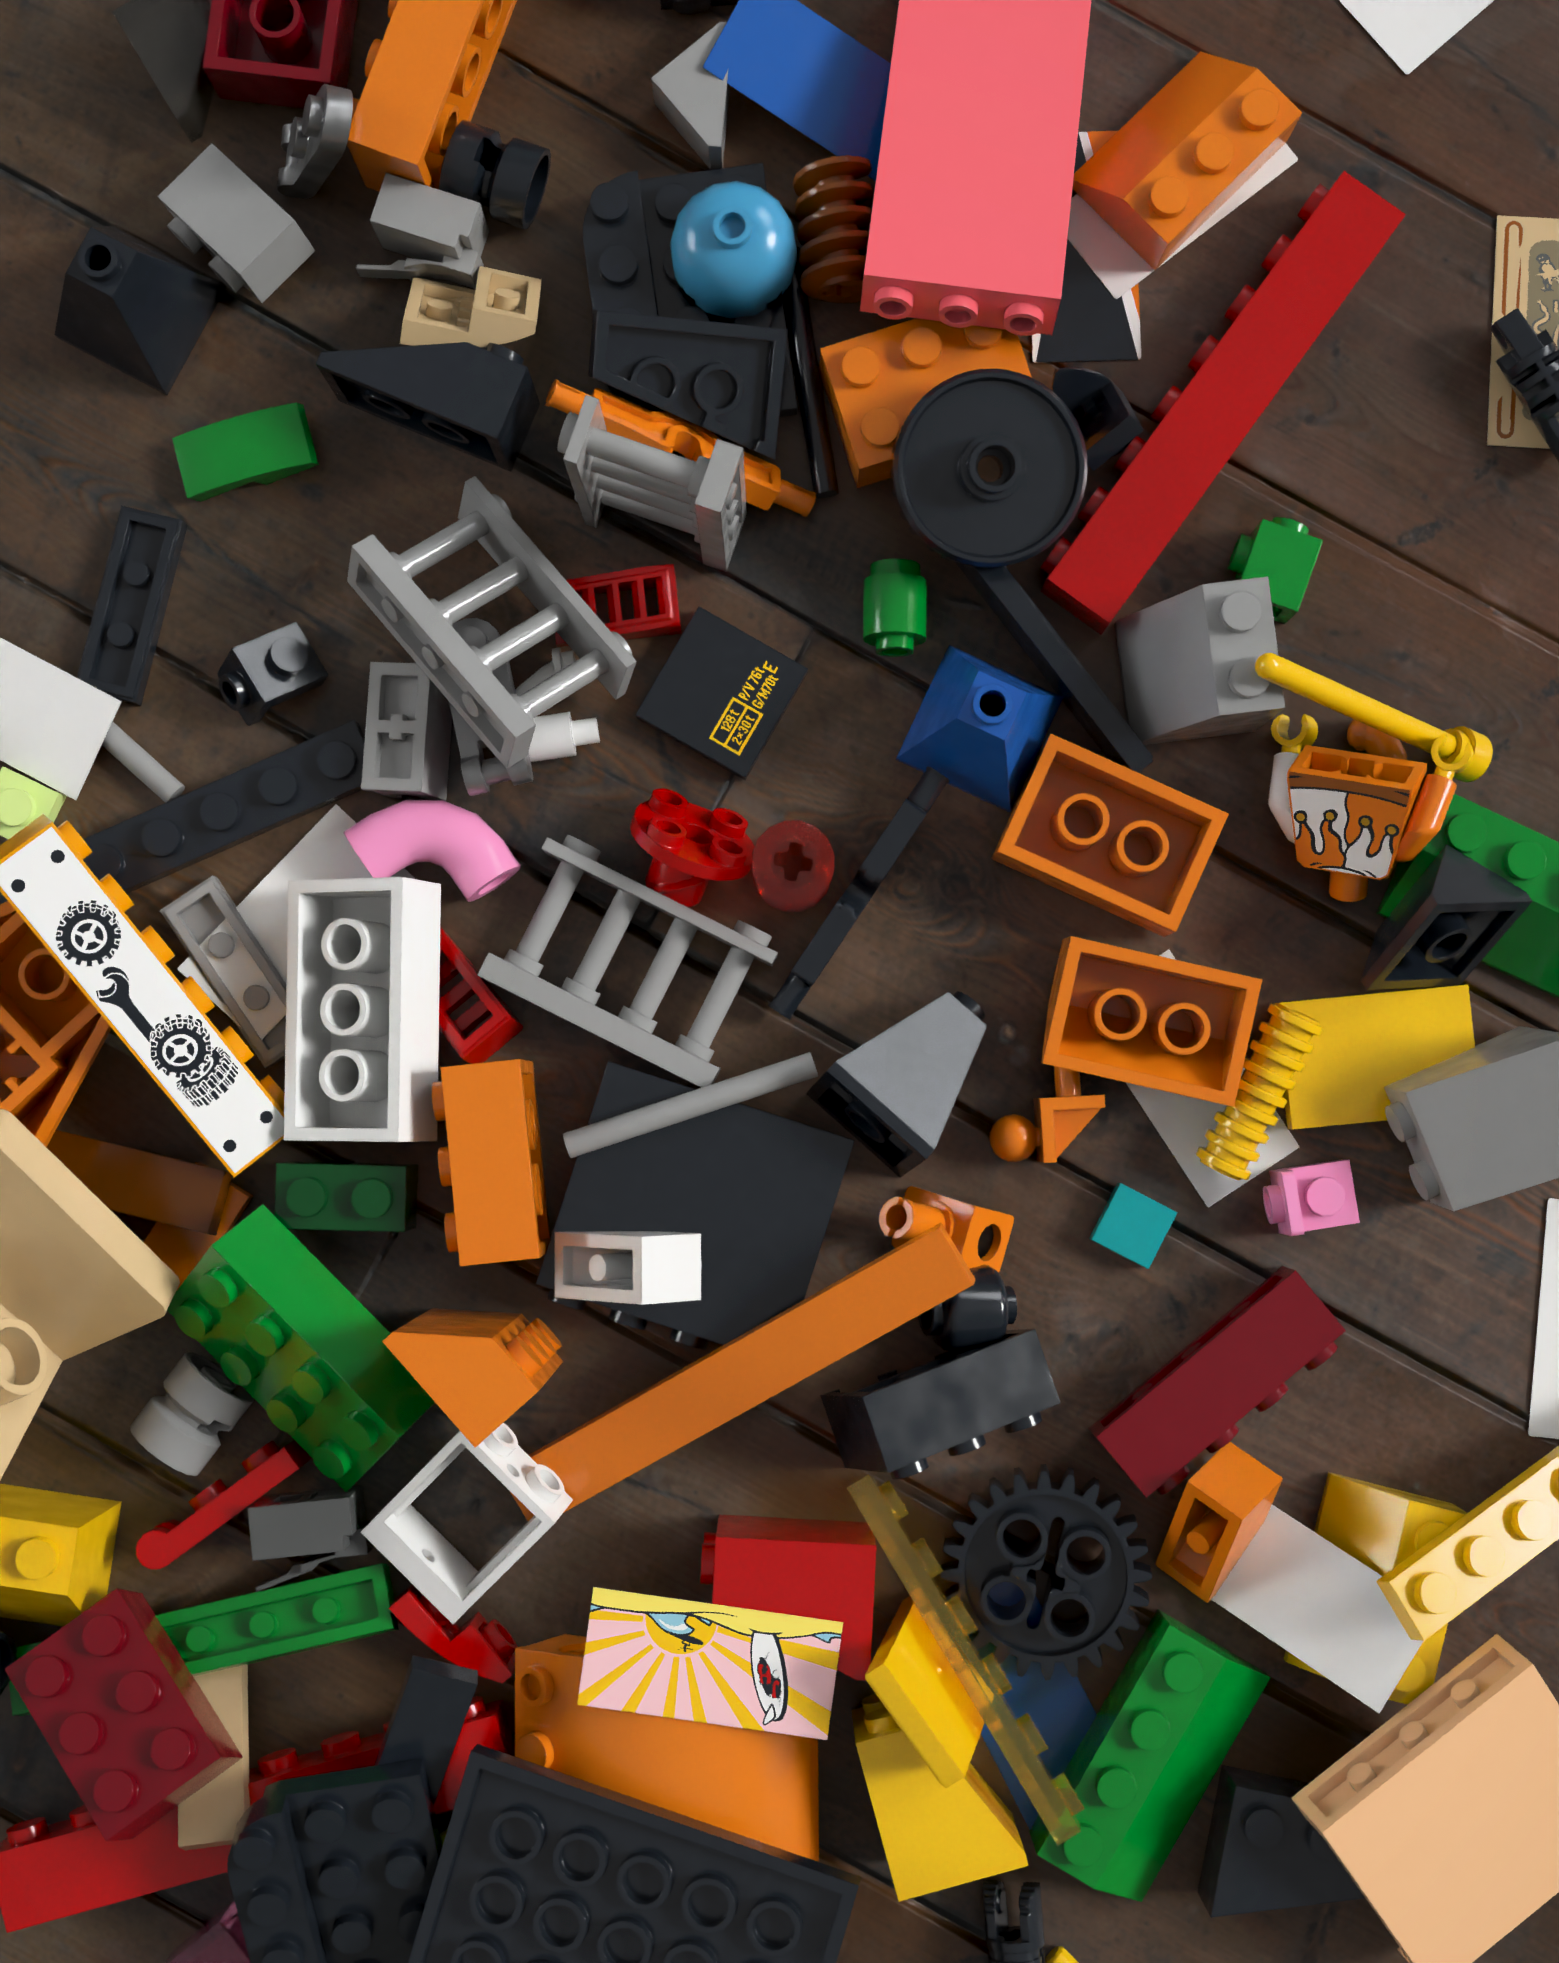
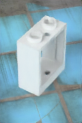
M502 1423L477 1447H474L462 1432L459 1431L380 1511L361 1533L454 1624L556 1523L573 1499L564 1491V1485L557 1474L547 1466L537 1464L518 1445V1440L513 1431L505 1423ZM465 1448L534 1514L479 1571L411 1505Z

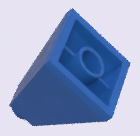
M949 645L896 760L923 773L926 771V767L929 766L950 780L949 785L1010 812L1063 697Z

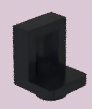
M297 622L232 648L217 673L223 699L232 710L240 713L248 726L260 722L270 707L321 686L328 677L327 671Z

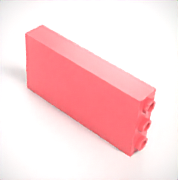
M899 0L860 303L861 312L877 313L881 317L892 320L909 317L941 321L948 326L956 328L974 325L1006 329L1010 333L1020 336H1029L1036 333L1053 334L1062 296L1091 0Z

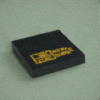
M699 606L638 709L636 718L746 780L805 679L808 668Z

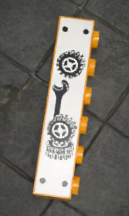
M42 814L0 845V892L233 1177H236L284 1139L283 1111L285 1093L269 1074L262 1080H257L245 1064L254 1054L231 1026H228L220 1033L206 1016V1013L213 1009L215 1005L196 981L189 976L180 983L167 967L166 963L175 955L153 927L149 925L140 932L124 913L134 903L109 873L98 880L85 864L83 859L93 852L67 820L56 827L50 819Z

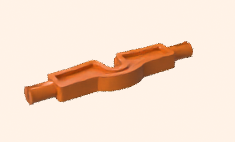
M555 379L549 389L545 406L553 407L567 414L572 412L579 415L585 395L588 394ZM595 388L592 394L589 395L598 398L600 401L607 432L669 453L676 451L687 459L697 461L699 456L710 459L716 440H722L713 432L669 412L648 410L603 389ZM743 451L746 502L767 511L775 503L801 514L803 517H807L815 503L816 493L781 479V470L778 466Z

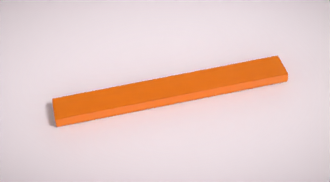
M939 1223L534 1451L529 1456L537 1464L550 1468L561 1479L564 1491L573 1499L564 1511L566 1512L973 1286L975 1277L943 1224ZM511 1493L525 1518L529 1521L534 1514Z

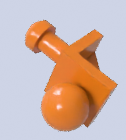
M1054 1066L1056 1097L1033 1098L1035 1127L1024 1116L1017 1114L1005 1115L998 1119L991 1128L989 1136L991 1148L999 1158L1008 1162L1025 1160L1036 1148L1037 1162L1055 1163L1060 1154L1099 1110L1105 1108V1095L1081 1096L1080 1072Z

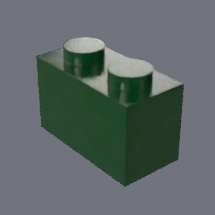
M300 1161L276 1163L275 1217L287 1229L405 1232L416 1228L418 1164Z

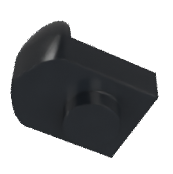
M1082 367L1055 369L1051 390L1066 404L1076 419L1086 447L1087 465L1095 471L1112 456L1122 452L1130 441L1144 431L1124 393L1109 378L1100 372Z

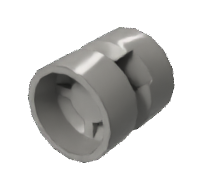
M187 1352L163 1382L167 1394L165 1396L152 1397L131 1424L130 1430L135 1439L157 1459L186 1475L197 1476L221 1446L217 1435L218 1432L231 1431L253 1403L254 1399L242 1386L232 1382L219 1365L199 1354Z

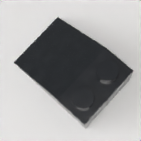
M468 342L328 351L321 352L316 362L318 369L340 402L510 472L514 467L540 406L528 367L522 365L524 359L516 352L495 343H489L486 350Z

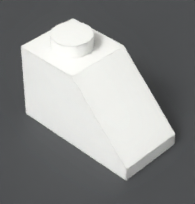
M663 1231L555 1232V1298L639 1305L701 1300V1233Z

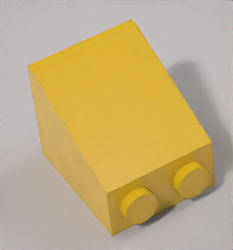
M0 1484V1617L65 1626L104 1598L108 1592L122 1501Z
M876 1694L862 1700L863 1707L852 1710L855 1744L898 1902L1029 1866L1012 1812L971 1763L965 1777L945 1789L944 1786L939 1784Z

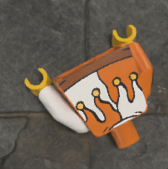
M1281 714L1273 720L1271 725L1272 736L1275 741L1282 745L1281 753L1274 755L1268 799L1269 808L1287 840L1295 844L1297 861L1303 867L1330 871L1329 894L1332 898L1343 902L1363 900L1367 896L1368 878L1377 880L1388 879L1397 862L1412 861L1441 830L1457 788L1456 783L1452 779L1455 773L1464 771L1471 764L1474 754L1472 745L1469 741L1467 742L1464 756L1459 762L1446 764L1441 760L1440 754L1446 743L1447 735H1441L1434 741L1431 749L1432 759L1437 766L1433 774L1426 775L1427 763L1311 746L1317 739L1318 726L1314 718L1307 714L1302 716L1300 734L1290 740L1288 737L1289 716Z

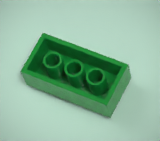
M263 1204L210 1246L178 1288L167 1309L175 1318L179 1328L187 1336L196 1339L221 1365L225 1375L235 1384L242 1386L267 1411L271 1422L280 1430L287 1432L313 1458V1462L318 1470L328 1478L333 1479L345 1492L387 1453L435 1403L382 1342L391 1333Z

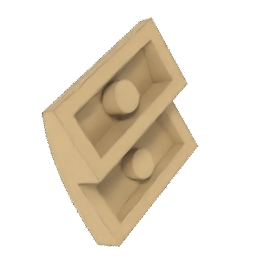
M483 266L479 267L476 290L413 277L399 344L416 346L468 342L482 348L487 347L489 343L500 345L535 334L542 279Z

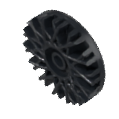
M994 368L978 369L955 375L943 381L924 395L912 408L897 434V441L893 446L892 453L894 455L890 477L893 479L894 485L892 493L897 498L902 519H906L910 526V532L913 535H917L927 545V549L937 552L945 560H952L964 564L966 567L989 569L1009 566L1038 555L1052 545L1066 531L1073 521L1084 496L1088 472L1087 453L1082 432L1076 419L1066 404L1051 389L1019 372ZM982 458H992L998 463L1000 474L995 481L987 482L979 476L977 467Z

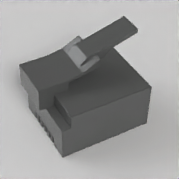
M354 1485L347 1492L341 1487L269 1494L264 1495L248 1507L252 1561L312 1555L297 1561L289 1571L261 1582L256 1587V1592L309 1572L320 1562L338 1557L366 1555L375 1547L361 1533L371 1522L366 1521L363 1485Z

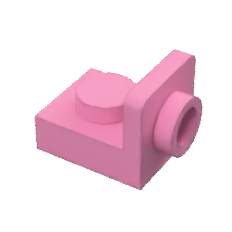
M1349 1159L1269 1170L1271 1185L1263 1187L1264 1207L1269 1223H1278L1280 1234L1297 1236L1303 1235L1305 1231L1360 1223Z

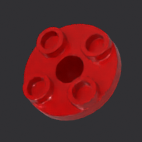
M665 788L653 790L650 799L641 803L636 808L630 824L631 834L636 842L653 857L645 878L646 887L689 908L701 902L710 880L732 881L746 876L756 857L755 846L745 833L748 821L742 815L730 809L716 808L711 811L688 803L685 797L673 790Z

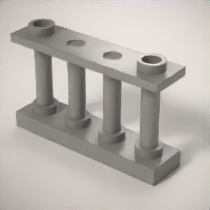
M585 395L579 415L572 412L568 413L561 429L557 447L558 452L565 454L563 461L575 493L574 500L578 502L584 523L597 528L604 506L607 505L695 535L694 542L700 543L703 564L727 572L747 515L743 447L717 439L710 459L699 456L697 461H693L607 432L599 399Z
M474 476L465 481L458 514L459 520L399 555L395 552L389 553L373 534L352 545L347 582L504 767L508 769L528 755L536 727L533 718L595 679L601 682L615 700L626 693L637 661L633 658L631 649L625 639L617 632L610 631L513 520L504 500L496 494H491ZM476 540L499 565L439 602L433 598L428 599L412 580V577ZM515 586L523 592L539 611L479 649L475 646H468L452 627L453 623ZM555 632L562 637L580 658L520 696L515 693L510 694L493 675V670Z
M567 835L563 844L547 837L541 849L548 856L560 861V864L516 951L509 948L504 960L488 953L477 975L701 1088L714 1084L721 1068L709 1063L715 1052L710 1049V1046L753 960L756 959L773 967L778 957V952L767 947L772 937L740 920L737 921L732 930L598 863L597 860L601 851L573 836ZM584 873L616 889L617 892L573 979L566 977L562 987L559 988L538 977L544 966L538 962ZM642 902L674 918L630 1008L623 1006L617 1017L595 1006L601 995L595 990L639 903ZM698 930L730 946L731 949L687 1036L680 1034L676 1044L673 1045L652 1034L658 1023L652 1019Z

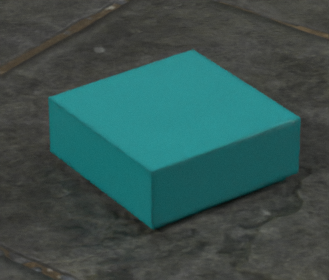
M1118 1182L1089 1239L1149 1269L1178 1212Z

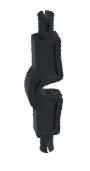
M929 766L926 767V771L907 799H905L857 871L854 879L837 901L768 1006L791 1020V1016L801 1001L805 998L861 915L946 784L950 782L948 778Z

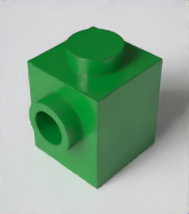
M1275 517L1272 519V522L1262 519L1250 536L1243 533L1239 535L1227 569L1236 572L1234 580L1268 577L1274 620L1286 624L1299 611L1323 540L1308 535V527L1298 521Z

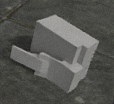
M386 173L370 222L382 248L412 258H407L406 261L397 260L391 265L357 264L356 270L359 276L410 279V281L413 280V277L422 279L433 278L448 280L476 289L479 267H484L481 255L489 234V228L481 204Z

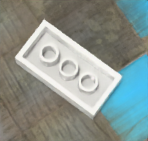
M406 877L288 880L284 1140L437 1141V1121L432 1104V1083L438 1082L441 884Z

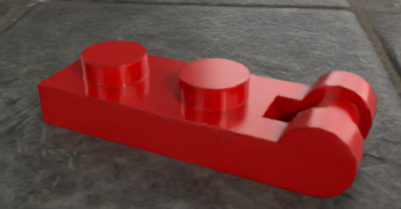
M273 1440L241 1463L248 1474L231 1487L227 1488L220 1478L192 1498L188 1503L195 1513L183 1522L175 1519L165 1520L143 1534L136 1545V1556L139 1562L151 1570L166 1567L310 1461V1456L295 1440L281 1450Z

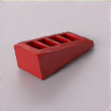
M674 563L645 566L566 580L578 595H582V599L596 615L595 594L607 592L610 623H605V626L610 631L620 634L625 640L682 634ZM657 587L660 615L647 617L645 588ZM632 590L635 619L623 621L620 591ZM555 632L557 647L569 646L562 639V637L557 632Z
M440 926V954L444 952L449 960L440 966L439 989L458 973L464 979L439 999V1030L463 1060L470 1064L484 1063L521 1032L523 1025L484 978L477 975L479 971ZM476 993L480 1000L454 1021L450 1014ZM489 1015H493L488 1021H486L482 1026H480L476 1031H474L470 1036L467 1037V1033H469L473 1028L480 1024Z

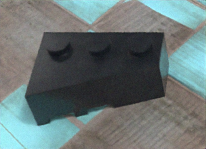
M1008 1330L1001 1341L983 1348L947 1351L934 1356L935 1360L898 1374L895 1369L878 1375L879 1382L851 1393L840 1392L837 1389L820 1395L845 1468L890 1473L893 1480L902 1479L926 1470L929 1467L927 1457L946 1449L949 1456L965 1454L986 1444L983 1434L1003 1426L1006 1433H1013L1042 1422L1040 1411L1061 1402L1036 1330Z
M1226 1765L1221 1766L1198 1886V1894L1211 1918L1365 1898L1324 1838L1303 1816L1291 1799V1797L1308 1785V1782Z

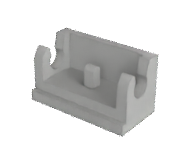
M370 662L361 789L392 798L412 795L426 800L446 801L452 728L450 703L417 663Z

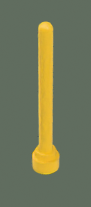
M1264 653L1255 662V671L1262 679L1430 754L1434 741L1441 735L1446 734L1447 740L1440 754L1441 760L1446 764L1459 762L1464 756L1465 746L1469 741L1474 752L1473 760L1464 771L1454 774L1453 778L1459 781L1472 782L1478 779L1490 765L1493 754L1490 740L1485 735L1468 727L1458 726L1443 731L1274 653Z

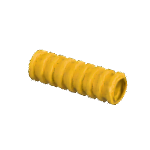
M1271 1003L1267 1011L1272 1016L1268 1023L1263 1021L1260 1023L1258 1029L1263 1032L1260 1040L1253 1039L1249 1045L1254 1052L1250 1059L1245 1058L1243 1065L1245 1070L1240 1079L1234 1107L1226 1106L1224 1112H1216L1214 1120L1218 1124L1215 1130H1207L1205 1137L1209 1142L1206 1148L1199 1147L1196 1152L1200 1162L1238 1181L1249 1179L1251 1172L1247 1169L1250 1161H1258L1260 1154L1256 1151L1259 1143H1267L1269 1136L1264 1132L1268 1125H1276L1278 1118L1273 1114L1277 1107H1285L1287 1100L1282 1096L1286 1089H1294L1296 1082L1291 1078L1295 1071H1303L1305 1064L1300 1060L1304 1053H1312L1314 1046L1309 1042L1313 1034L1320 1036L1323 1028L1318 1025V1021L1281 1003H1277V1005Z

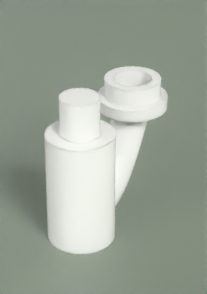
M560 647L553 648L552 661L541 667L515 689L518 696L522 695L575 662L574 651L561 652ZM570 712L536 716L533 718L536 727L528 752L530 762L576 756V746L600 743L597 719L595 717L572 721Z

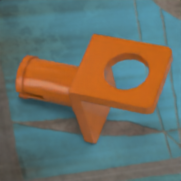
M914 1186L906 1189L904 1199L902 1197H893L883 1205L879 1215V1224L883 1233L888 1237H892L893 1247L897 1248L937 1224L942 1223L969 1269L985 1264L1000 1272L1014 1224V1217L1012 1215L975 1206ZM991 1225L994 1235L993 1242L987 1254L980 1258L977 1248L978 1241L984 1229Z

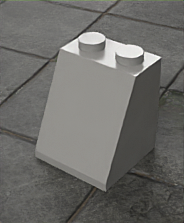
M1268 577L1202 584L1116 620L1115 631L1127 724L1144 745L1255 732L1285 708L1283 688L1262 679L1255 671V662L1260 655L1264 653L1278 655Z
M1519 1026L1476 1045L1468 1051L1384 1086L1391 1105L1385 1107L1387 1121L1395 1136L1401 1142L1406 1141L1414 1161V1164L1409 1166L1410 1177L1417 1192L1424 1200H1430L1435 1205L1451 1211H1457L1559 1178V1032Z

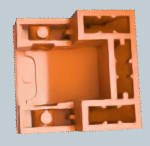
M563 1634L531 1645L515 1648V1757L819 1862L818 1739L577 1705L586 1637Z

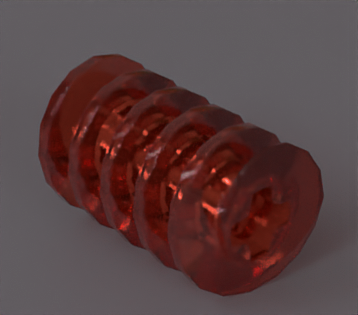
M801 820L782 821L769 827L758 838L752 852L753 882L759 896L771 907L783 912H802L816 906L827 894L834 873V851L828 838L816 826ZM789 855L801 857V866L806 869L799 872L796 881L784 879V868L778 866L786 865Z

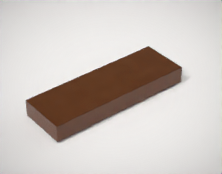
M59 1130L54 1132L46 1148L110 1210L209 1235H217L232 1179L230 1172Z

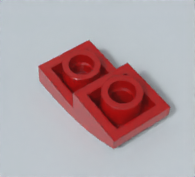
M413 1584L398 1595L388 1608L418 1639L457 1666L477 1670L478 1676L502 1684L513 1675L515 1671L514 1652L518 1646L509 1631L498 1620L492 1619L488 1623L478 1611L461 1627H458L455 1623L452 1624Z

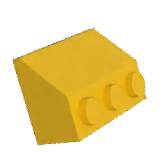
M1328 1472L1314 1532L1381 1576H1384L1466 1515L1467 1512L1452 1503ZM1448 1623L1423 1641L1388 1700L1408 1705L1434 1684ZM1285 1651V1662L1326 1678L1288 1651Z

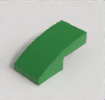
M297 402L235 416L172 438L186 496L188 499L201 502L250 482L268 485L319 465L304 405Z

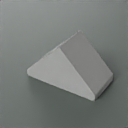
M727 22L716 24L651 78L654 104L710 170L723 168L730 85L727 84L728 70L724 79L721 80L705 70L703 65Z

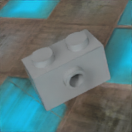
M212 143L158 195V198L174 217L167 225L171 232L193 254H196L203 247L214 258L208 263V266L234 293L244 286L261 303L315 252V249L296 221Z

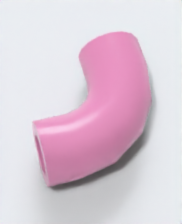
M404 800L370 814L344 831L347 840L373 878L391 877L406 866L416 862H431L441 866L451 876L468 902L477 900L495 890L514 876L521 867L504 840L478 814L444 800Z

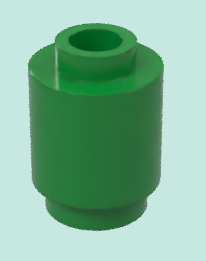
M896 558L875 561L870 565V576L864 579L863 641L869 645L876 646V654L881 656L903 657L911 655L914 652V646L926 642L927 580L921 576V565L916 561Z

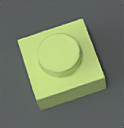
M2 766L0 770V835L10 839L42 814L54 823L67 796Z

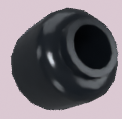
M984 1264L970 1268L975 1277L973 1286L918 1316L923 1333L926 1336H932L934 1342L943 1350H967L977 1347L980 1349L1003 1339L1007 1325L1015 1322L1017 1317L1015 1292L1011 1286H1005L999 1272L991 1266Z

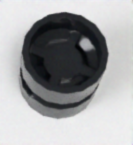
M462 120L457 125L445 153L440 174L439 190L479 202L481 207L484 205L488 206L491 218L521 229H528L534 221L545 193L551 166L550 149L519 138H512L507 144L502 143L499 131L468 120Z

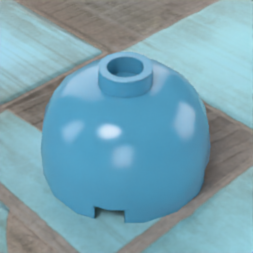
M739 181L712 184L693 195L677 216L670 242L674 277L681 289L683 287L686 294L693 298L695 304L705 312L730 319L756 315L765 310L767 304L775 300L781 291L783 294L791 284L797 262L794 227L780 202L761 187Z

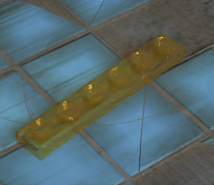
M868 1474L847 1487V1490L1057 1846L1081 1832V1825L1075 1816L1085 1809L1080 1798L1064 1773L1052 1778L1039 1754L1049 1748L1028 1712L1017 1718L1003 1695L1013 1689L1008 1677L993 1653L982 1659L968 1635L978 1630L974 1620L958 1595L949 1600L944 1596L934 1579L935 1576L943 1572V1569L924 1537L913 1543L900 1522V1519L907 1516L909 1512L890 1480L879 1486L874 1476Z

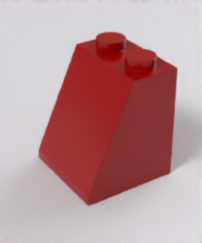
M719 1514L717 1531L705 1532L704 1543L702 1544L700 1584L713 1585L712 1604L843 1622L837 1670L855 1680L866 1681L865 1674L871 1664L877 1546L872 1522Z

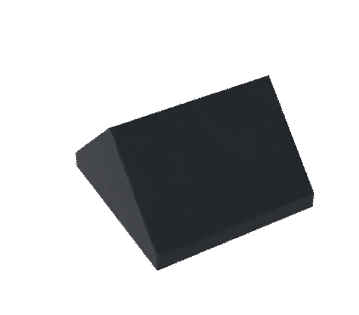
M1446 844L1377 929L1361 982L1366 990L1461 985L1533 901L1526 891Z

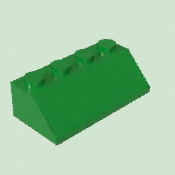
M1454 794L1441 830L1412 861L1399 862L1376 914L1387 918L1447 844L1526 891L1533 901L1482 959L1481 963L1559 998V842Z
M1157 1609L1029 1831L1036 1854L1095 1890L1142 1902L1271 1677Z

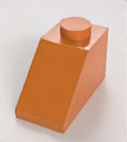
M1232 1442L1226 1444L1188 1480L1155 1565L1206 1603H1209L1264 1523L1283 1478Z

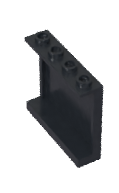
M608 1061L588 1125L696 1089ZM737 1103L577 1156L536 1284L549 1288L550 1291L547 1299L563 1306L584 1310L586 1302L589 1301L555 1298V1232L663 1231L701 1233V1300L645 1305L602 1301L589 1302L611 1308L608 1318L625 1326L645 1330L647 1322L651 1321L670 1327L672 1331L669 1338L687 1346L706 1350L709 1340L724 1345L804 1300L855 1140Z

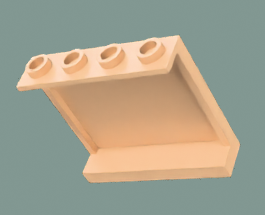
M1495 1634L1291 1797L1303 1816L1329 1845L1399 1945L1397 1950L1408 1963H1472L1559 1893V1704L1533 1663L1498 1634Z

